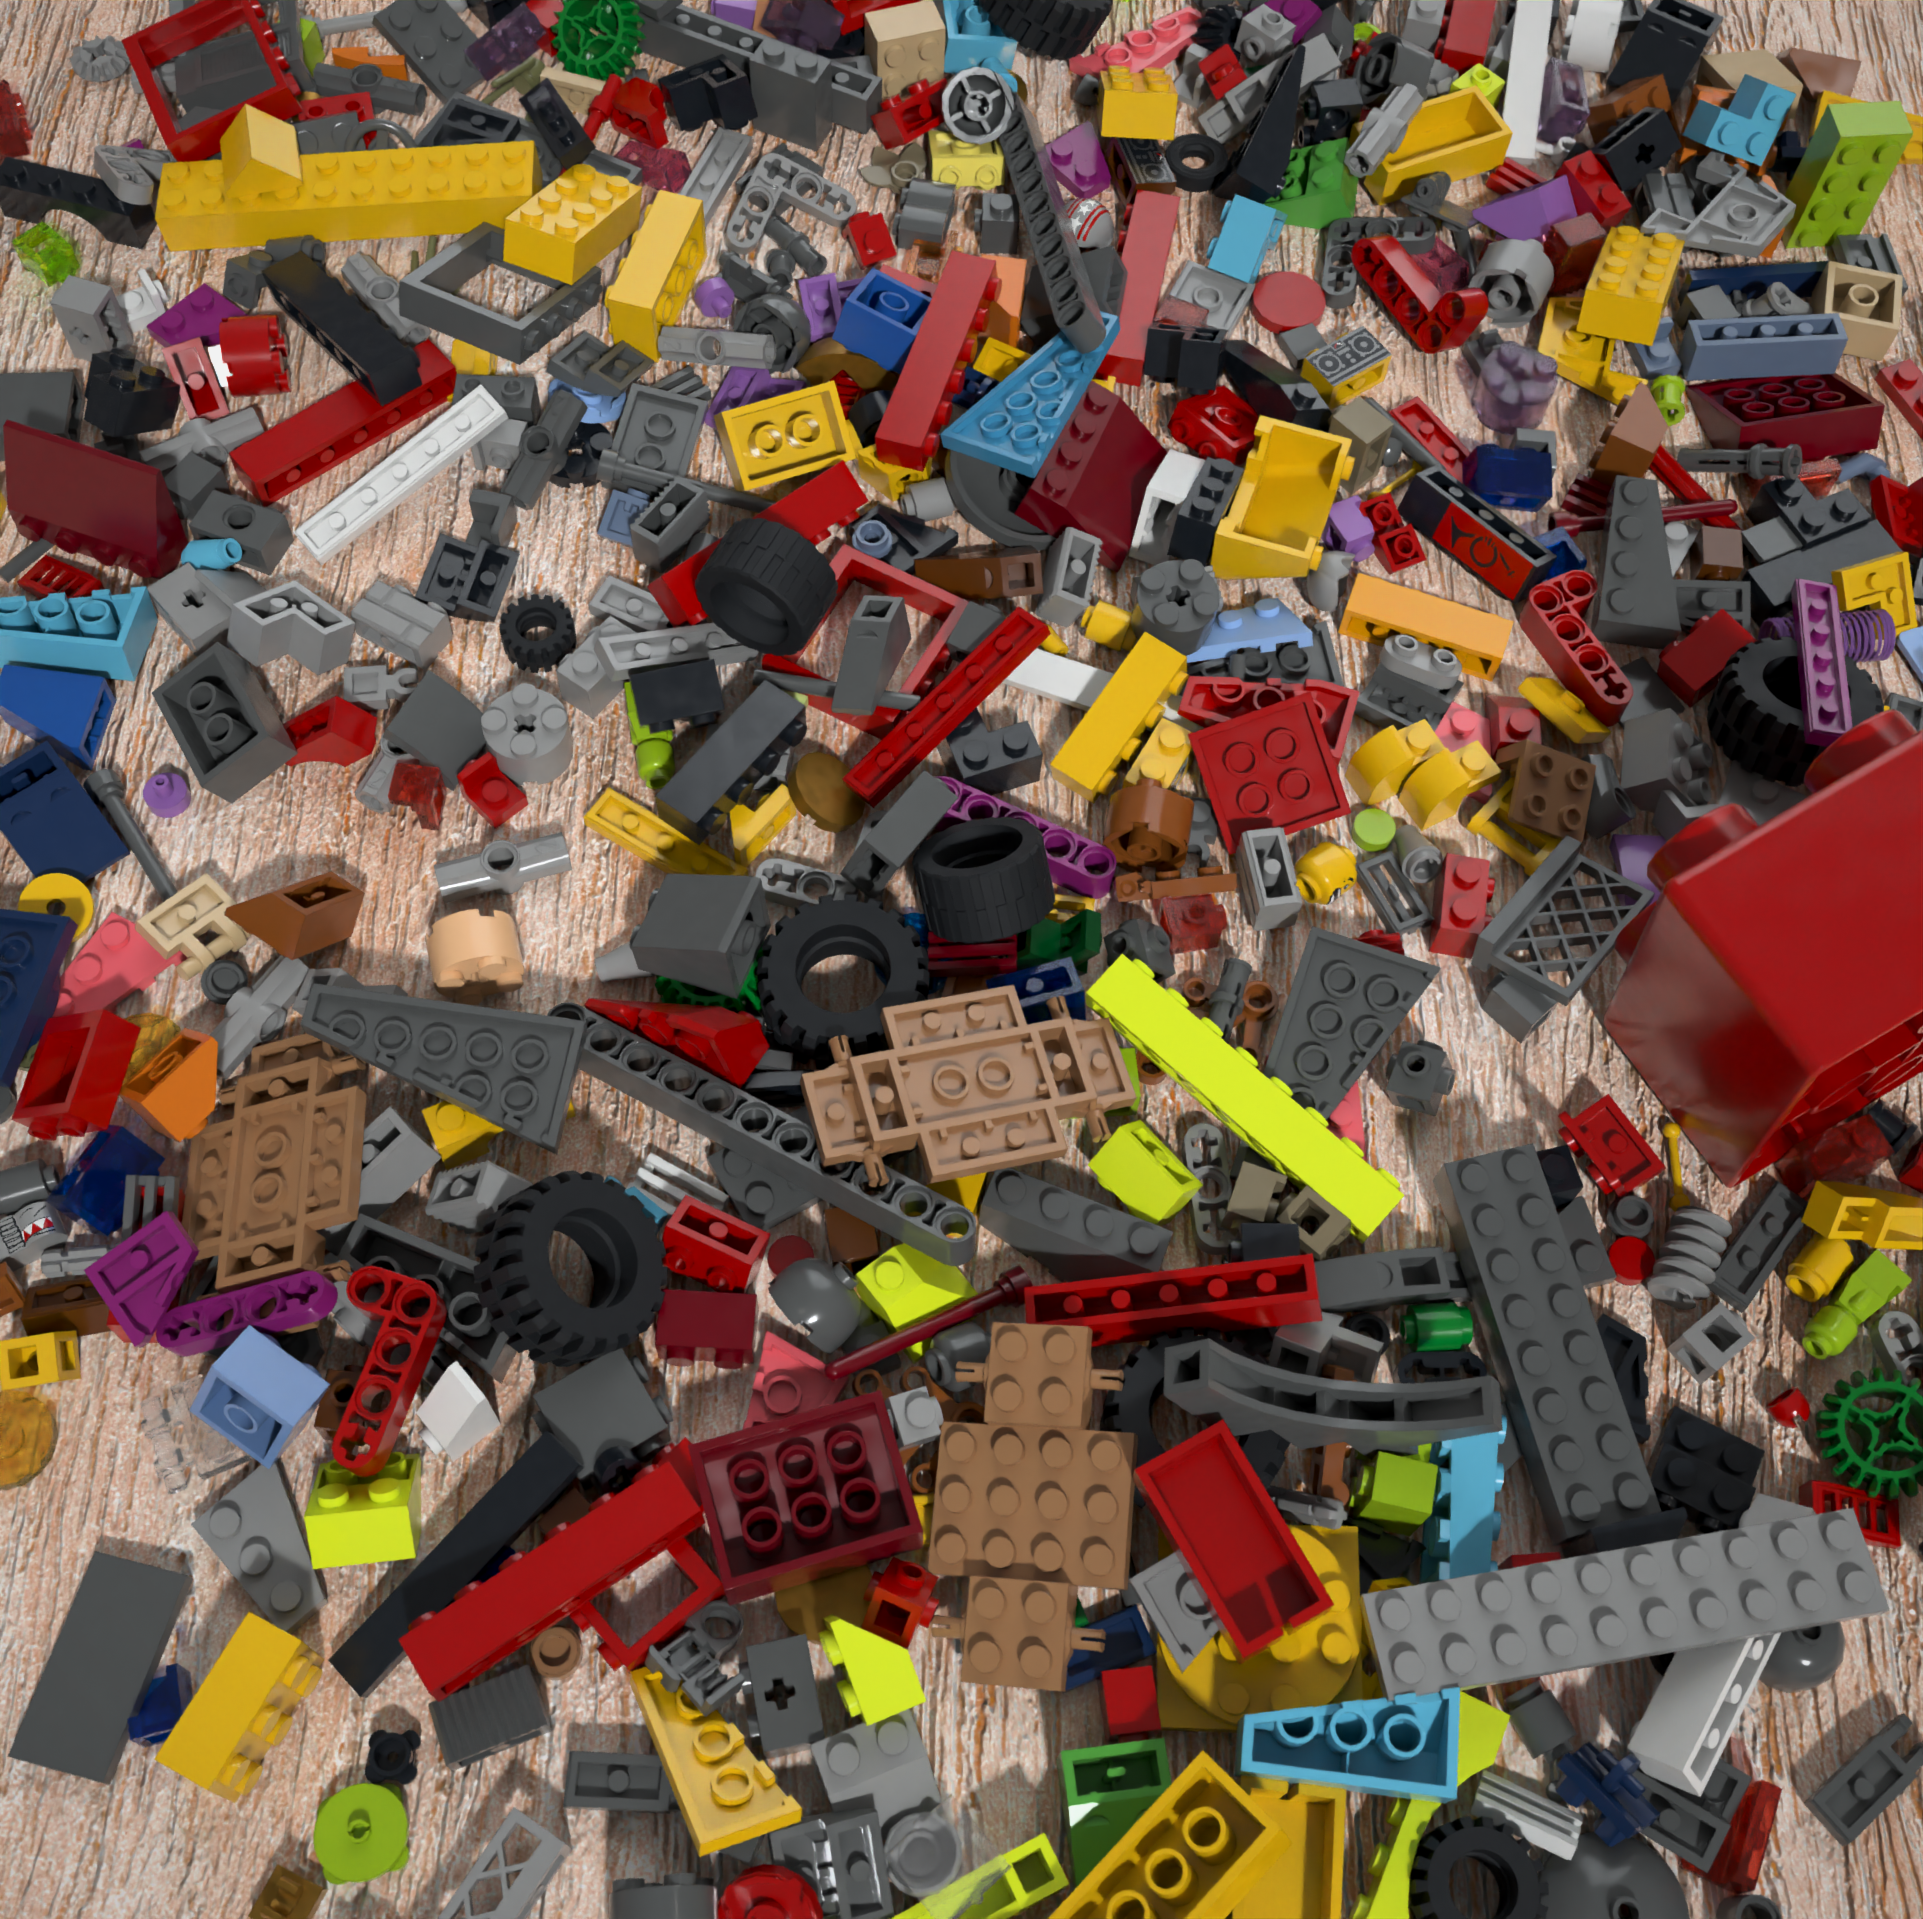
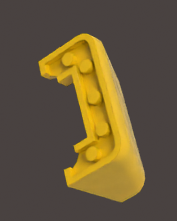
M1260 415L1254 431V435H1256L1254 448L1248 453L1245 471L1229 514L1220 520L1215 533L1211 565H1213L1215 577L1223 580L1307 577L1310 569L1317 571L1324 551V547L1318 546L1341 479L1349 481L1355 462V457L1349 456L1352 439Z

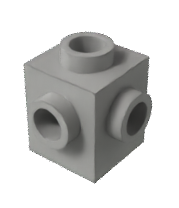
M1262 4L1242 18L1234 48L1251 59L1256 65L1270 64L1293 49L1292 38L1296 25L1285 19L1280 13Z

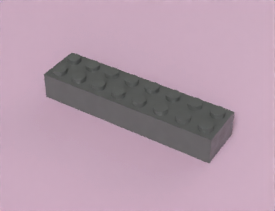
M1534 1144L1443 1164L1433 1179L1435 1189L1553 1547L1575 1541L1590 1528L1662 1512Z

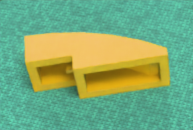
M1816 1181L1801 1220L1805 1225L1827 1239L1861 1240L1875 1249L1923 1250L1922 1198L1862 1185Z

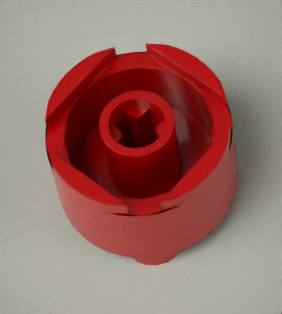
M262 314L221 318L222 322L219 324L220 349L223 364L227 363L229 373L233 374V376H226L231 395L234 398L291 392L289 370L284 369L282 358L289 356L288 343L285 333H281L278 315Z

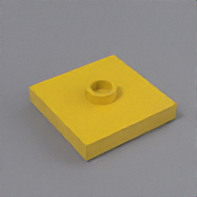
M1526 677L1517 688L1520 694L1575 744L1602 743L1611 733L1602 722L1585 708L1584 703L1577 696L1565 690L1553 678Z

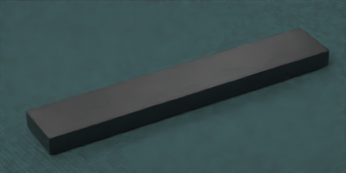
M546 1430L328 1661L360 1697L367 1698L407 1656L398 1639L409 1632L408 1626L421 1615L430 1611L439 1613L454 1603L453 1597L468 1584L478 1581L585 1466L553 1433Z

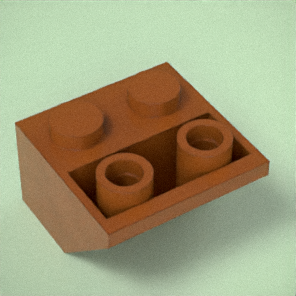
M1659 74L1632 80L1583 108L1593 143L1596 145L1603 140V137H1607L1609 135L1607 132L1609 127L1617 126L1616 120L1626 118V115H1635L1644 107L1665 109L1679 139L1680 132L1664 75Z
M1641 382L1637 385L1632 396L1623 395L1614 413V416L1619 419L1618 421L1609 420L1599 442L1605 444V447H1597L1588 467L1594 469L1591 478L1612 487L1616 475L1644 478L1668 429V425L1647 385Z
M330 871L227 907L225 916L240 925L247 933L255 935L273 947L280 955L294 960L351 937L365 893Z

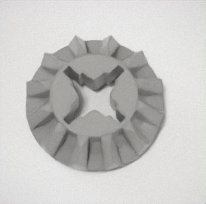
M96 35L95 39L91 41L83 39L82 46L72 48L73 56L70 58L74 72L82 79L92 82H104L115 79L123 74L130 64L122 41H115L112 36L100 39Z

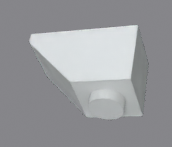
M457 1361L446 1369L416 1412L425 1426L418 1432L420 1437L435 1456L444 1450L453 1462L501 1425L486 1396Z

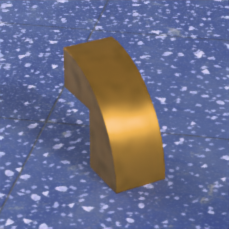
M832 337L812 344L796 366V369L813 386L828 382L844 369L867 394L893 389L900 377V374L883 369L872 359L860 353L847 350L843 344L833 340Z

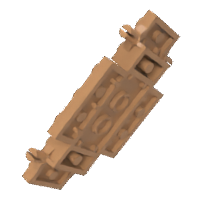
M1014 985L882 1008L880 1019L890 1050L852 1057L848 1037L841 1035L840 1039H838V1036H835L828 1041L835 1064L825 1070L801 1075L800 1085L823 1166L849 1161L863 1162L869 1186L876 1187L877 1183H879V1186H882L889 1182L882 1157L889 1153L914 1149L917 1142L929 1183L931 1184L1064 1157L1068 1147L1059 1120L1072 1117L1086 1118L1092 1141L1098 1143L1100 1139L1101 1142L1108 1140L1112 1134L1109 1131L1104 1113L1108 1110L1133 1106L1137 1098L1109 1017L1091 1021L1073 1020L1070 1017L1065 997L1059 996L1058 999L1053 997L1046 1002L1052 1020L1027 1024Z
M305 1033L252 1048L251 1066L247 1076L238 1078L237 1085L219 1090L221 1093L219 1094V1099L223 1106L229 1107L235 1104L234 1117L230 1120L207 1125L192 1138L182 1226L200 1251L195 1261L218 1255L215 1289L218 1292L200 1295L196 1298V1301L304 1271L318 1272L333 1283L349 1280L351 1275L348 1273H351V1267L346 1260L324 1265L326 1238L316 1232V1230L358 1220L367 1094L357 1085L338 1090V1083L344 1074L365 1070V1061L350 1054L340 1057V1049ZM276 1297L267 1300L263 1304L259 1314L260 1319L268 1317L273 1312L277 1303ZM233 1309L223 1313V1329L231 1322L234 1314ZM319 1320L268 1335L275 1338L319 1327Z
M992 1322L990 1352L986 1362L958 1361L956 1364V1369L961 1371L955 1372L957 1382L984 1383L986 1391L984 1422L988 1424L943 1421V1425H941L927 1572L933 1575L970 1578L968 1602L963 1618L934 1615L932 1624L951 1626V1628L931 1627L932 1636L935 1638L961 1639L963 1658L960 1682L1065 1692L1067 1665L1074 1649L1103 1652L1105 1648V1643L1085 1641L1086 1638L1105 1639L1104 1629L1075 1628L1078 1587L1128 1591L1135 1490L1133 1478L1137 1461L1138 1435L1127 1432L1090 1430L1093 1389L1122 1391L1123 1383L1119 1380H1124V1374L1122 1369H1095L1091 1357L1093 1330L1089 1327Z

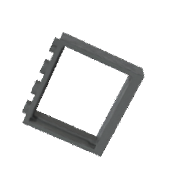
M483 222L399 280L400 316L519 365L536 352L538 353L543 346L552 339L557 338L562 331L574 322H577L590 309L597 306L600 300V293L603 292V286L601 285L602 269L596 266L573 285H569L503 261L505 230L487 222ZM491 264L558 290L519 321L450 294Z

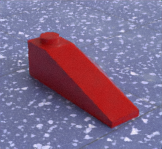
M1189 676L1177 714L1203 728H1207L1310 691L1337 768L1342 757L1360 691L1320 679H1305L1304 684L1281 683V678H1267L1265 683L1243 682L1239 677Z
M589 998L584 1004L586 1009L741 1089L770 1047L761 1030L762 1025L759 1020L745 1011L735 1013L719 1006Z

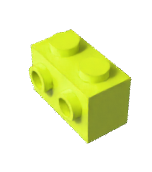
M1141 1120L1120 1126L1088 1163V1166L1097 1174V1180L1100 1185L1107 1191L1114 1193L1128 1207L1129 1215L1160 1227L1170 1223L1203 1186Z

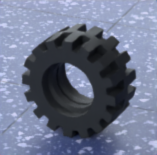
M532 594L531 600L526 601L523 596L518 599L517 606L511 603L507 607L508 614L502 613L499 630L505 654H507L512 664L517 662L518 668L525 671L528 666L531 673H538L539 668H544L545 672L552 671V665L556 664L558 666L567 654L573 653L572 649H576V631L571 612L568 607H564V603L559 599L553 602L552 596L545 595L544 599H539L538 594ZM539 626L549 627L554 630L552 635L539 641L527 640L522 637L531 628Z

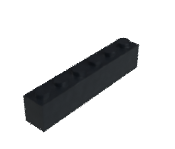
M299 251L261 271L274 302L381 406L423 385L417 371L421 364L414 350L409 345L404 347L391 328L385 329L373 311H365L358 298L353 293L348 295L336 277L330 278L319 261L313 262L302 251Z

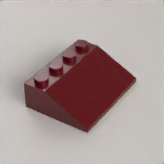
M1836 372L1835 374L1740 378L1687 386L1686 395L1713 449H1751L1756 444H1766L1768 448H1787L1789 444H1799L1802 450V460L1822 461L1826 456L1839 454L1855 456L1860 454L1861 451L1877 449L1885 405Z
M1091 380L1036 477L1031 479L1014 514L1055 538H1059V535H1062L1066 527H1072L1100 538L1103 544L1100 546L1102 551L1099 553L1100 558L1097 562L1118 573L1132 545L1146 488L1168 452L1120 396Z
M8 419L3 425L7 508L17 527V531L23 537L34 542H38L41 538L45 539L67 553H80L92 557L106 566L116 565L131 570L143 578L153 577L160 580L176 569L181 561V553L189 542L160 469Z
M881 1390L688 1445L729 1606L923 1548V1529Z

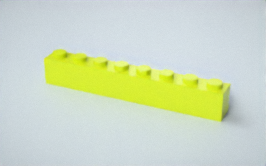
M1122 953L1086 992V1005L1101 1018L1109 1017L1112 1028L1278 1172L1288 1176L1287 1179L1300 1191L1308 1185L1350 1219L1351 1235L1363 1244L1405 1196L1398 1190L1400 1183L1383 1168L1379 1167L1377 1170L1372 1168L1362 1159L1364 1153L1353 1141L1346 1137H1342L1341 1140L1326 1128L1329 1124L1318 1111L1309 1106L1306 1109L1302 1108L1291 1098L1293 1092L1283 1081L1275 1076H1272L1270 1079L1267 1078L1256 1068L1258 1062L1249 1052L1239 1046L1233 1049L1221 1038L1223 1032L1214 1022L1206 1017H1202L1201 1020L1198 1019L1187 1009L1189 1004L1180 993L1170 987L1167 990L1163 989L1153 980L1155 975L1145 963L1137 958L1131 961Z

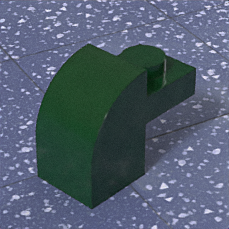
M1085 909L1061 924L1044 918L1030 929L1018 933L1017 972L1031 977L1070 979L1087 974L1088 960L1100 954L1102 934L1100 933L1101 914Z

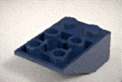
M47 740L0 768V832L35 878L50 873H62L84 883L131 854Z

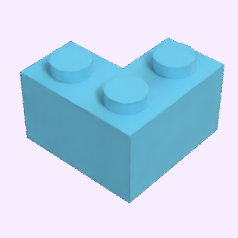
M1745 74L1728 110L1699 99L1683 136L1710 148L1762 166L1796 94Z
M1235 194L1233 201L1228 200L1222 211L1220 222L1224 223L1219 238L1214 237L1209 245L1206 258L1210 259L1208 268L1246 283L1255 284L1267 250L1275 249L1288 215Z

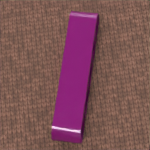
M947 776L936 777L945 782L950 791L958 798L936 826L935 830L941 832L948 827L962 824L975 818L1011 817L1013 819L1025 820L1029 824L1032 823L1038 827L1039 831L1042 832L1052 883L1083 897L1095 899L1106 896L1111 890L1116 868V857L1107 847ZM1058 852L1063 854L1064 856L1054 857L1051 856L1049 853ZM1091 869L1099 870V871H1101L1103 874H1100V875L1091 874L1090 872H1088V870H1091Z

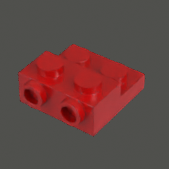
M1225 385L1217 387L1216 390H1209L1207 395H1196L1178 402L1167 428L1171 430V434L1177 442L1194 449L1199 454L1200 459L1206 460L1207 457L1226 459L1235 466H1240L1246 462L1249 451L1254 448L1256 436L1254 431L1259 416L1251 406Z

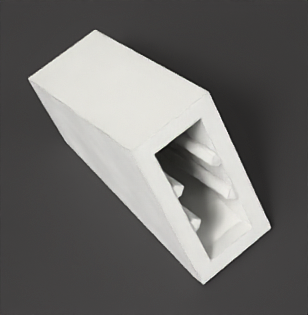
M1172 449L1168 451L1146 488L1129 557L1153 565L1170 561L1171 556L1167 555L1177 514L1205 460Z

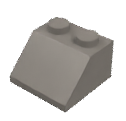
M910 1708L869 1726L861 1723L810 1745L811 1754L832 1812L875 1808L878 1812L882 1841L887 1838L890 1828L906 1815L920 1814L921 1812H933L939 1816L945 1814L931 1765Z

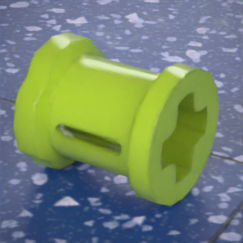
M1666 374L1653 380L1650 392L1667 425L1672 426L1681 422L1685 415V407L1681 403V396L1685 391V383L1679 376Z

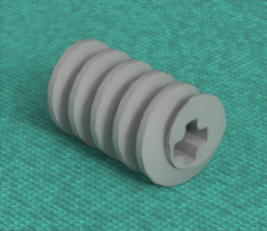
M1685 1205L1678 1207L1670 1219V1228L1664 1235L1665 1243L1659 1249V1259L1654 1263L1653 1275L1647 1282V1290L1651 1295L1671 1307L1682 1310L1695 1308L1696 1302L1693 1299L1706 1300L1710 1295V1289L1705 1284H1711L1715 1281L1716 1275L1711 1268H1717L1721 1264V1257L1717 1253L1723 1252L1726 1249L1727 1243L1723 1237L1731 1234L1732 1225L1726 1219L1706 1209Z

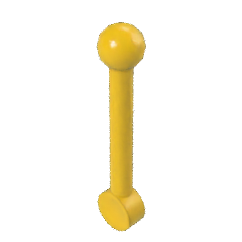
M1414 460L1410 470L1379 492L1373 491L1369 493L1367 500L1392 492L1424 469Z
M1669 1122L1663 1126L1662 1132L1668 1139L1674 1196L1670 1199L1669 1205L1676 1212L1678 1207L1690 1206V1200L1687 1195L1683 1194L1677 1142L1681 1129L1677 1123Z

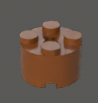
M1151 778L1139 779L1136 786L1120 789L1111 795L1102 845L1113 852L1116 857V866L1131 872L1141 873L1142 866L1156 867L1155 872L1178 870L1185 864L1188 853L1194 802L1190 798L1162 788V784L1158 780Z

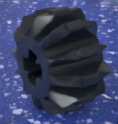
M1227 4L1202 10L1201 19L1195 21L1197 33L1192 35L1196 38L1197 45L1213 52L1227 43L1239 61L1240 54L1242 53L1237 51L1234 46L1242 22V11L1236 10L1233 6H1228Z

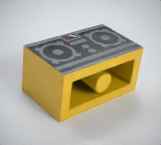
M1361 326L1350 333L1341 334L1334 342L1327 346L1309 352L1303 360L1300 376L1317 389L1319 395L1329 409L1332 410L1383 382L1392 354L1364 326Z

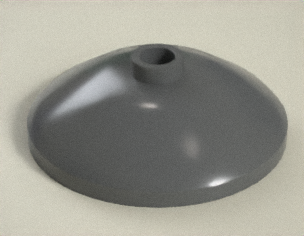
M1595 1832L1580 1834L1577 1839V1848L1571 1861L1551 1853L1543 1864L1545 1870L1540 1871L1538 1874L1539 1882H1548L1549 1895L1541 1897V1904L1548 1907L1546 1919H1620L1618 1908L1622 1903L1630 1909L1631 1919H1690L1684 1892L1669 1865L1653 1849L1633 1837L1625 1838L1618 1844L1610 1847Z

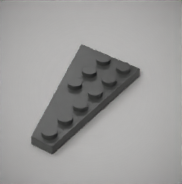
M1312 926L1263 1074L1269 1079L1275 1076L1283 1081L1293 1092L1291 1098L1304 1109L1308 1106L1312 1107L1328 1120L1437 976L1441 967ZM1241 1139L1230 1172V1179L1236 1180L1243 1161L1280 1173Z
M313 983L301 1021V1026L305 1033L556 1155L558 1154L586 1038V1021Z

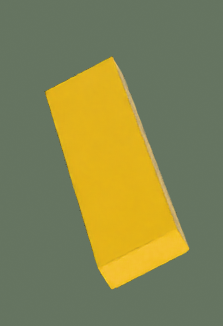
M610 787L606 789L583 817L586 826L666 874L748 876V869L703 842L700 845L696 844L661 820L659 816Z

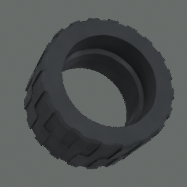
M745 518L741 521H736L728 529L698 573L695 580V589L697 590L698 601L701 602L705 613L728 636L758 652L773 654L774 656L796 654L797 651H801L805 647L835 600L838 583L835 580L836 575L825 556L816 549L815 545L803 538L798 532L785 527L783 524L771 522L767 519Z
M990 817L953 825L925 840L913 855L912 863L927 927L934 935L941 939L945 938L950 942H963L964 944L987 943L1006 939L1020 932L1022 933L1041 922L1050 913L1055 903V894L1042 832L1039 831L1038 827L1032 823L1029 824L1025 820L1013 819L1011 817Z

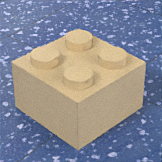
M933 0L865 13V55L870 57L873 74L882 78V98L909 93L907 87L924 78H927L928 83L944 78L946 27Z
M1828 261L1812 292L1811 307L1813 314L1839 313L1848 337L1843 354L1877 361L1883 360L1900 330L1903 275Z

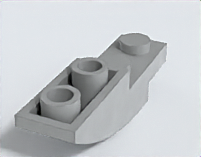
M1325 33L1302 44L1306 47L1299 96L1310 89L1314 81H1321L1342 66ZM1290 52L1224 94V99L1197 117L1209 137L1216 139L1224 146L1245 131L1257 111L1262 106L1266 108L1267 104L1263 102V97Z

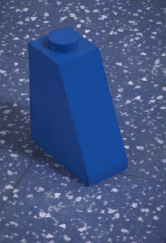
M4 664L0 675V715L5 723L40 744L47 740L58 755L83 770L92 771L117 701L105 678Z

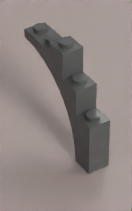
M1209 1338L1165 1348L1164 1396L1209 1426L1224 1419L1233 1436L1272 1430L1300 1450L1346 1442L1372 1460L1378 1451L1397 1456L1418 1454V1445L1503 1431L1500 1383L1491 1375L1442 1382L1367 1383L1298 1374L1264 1365L1233 1353Z

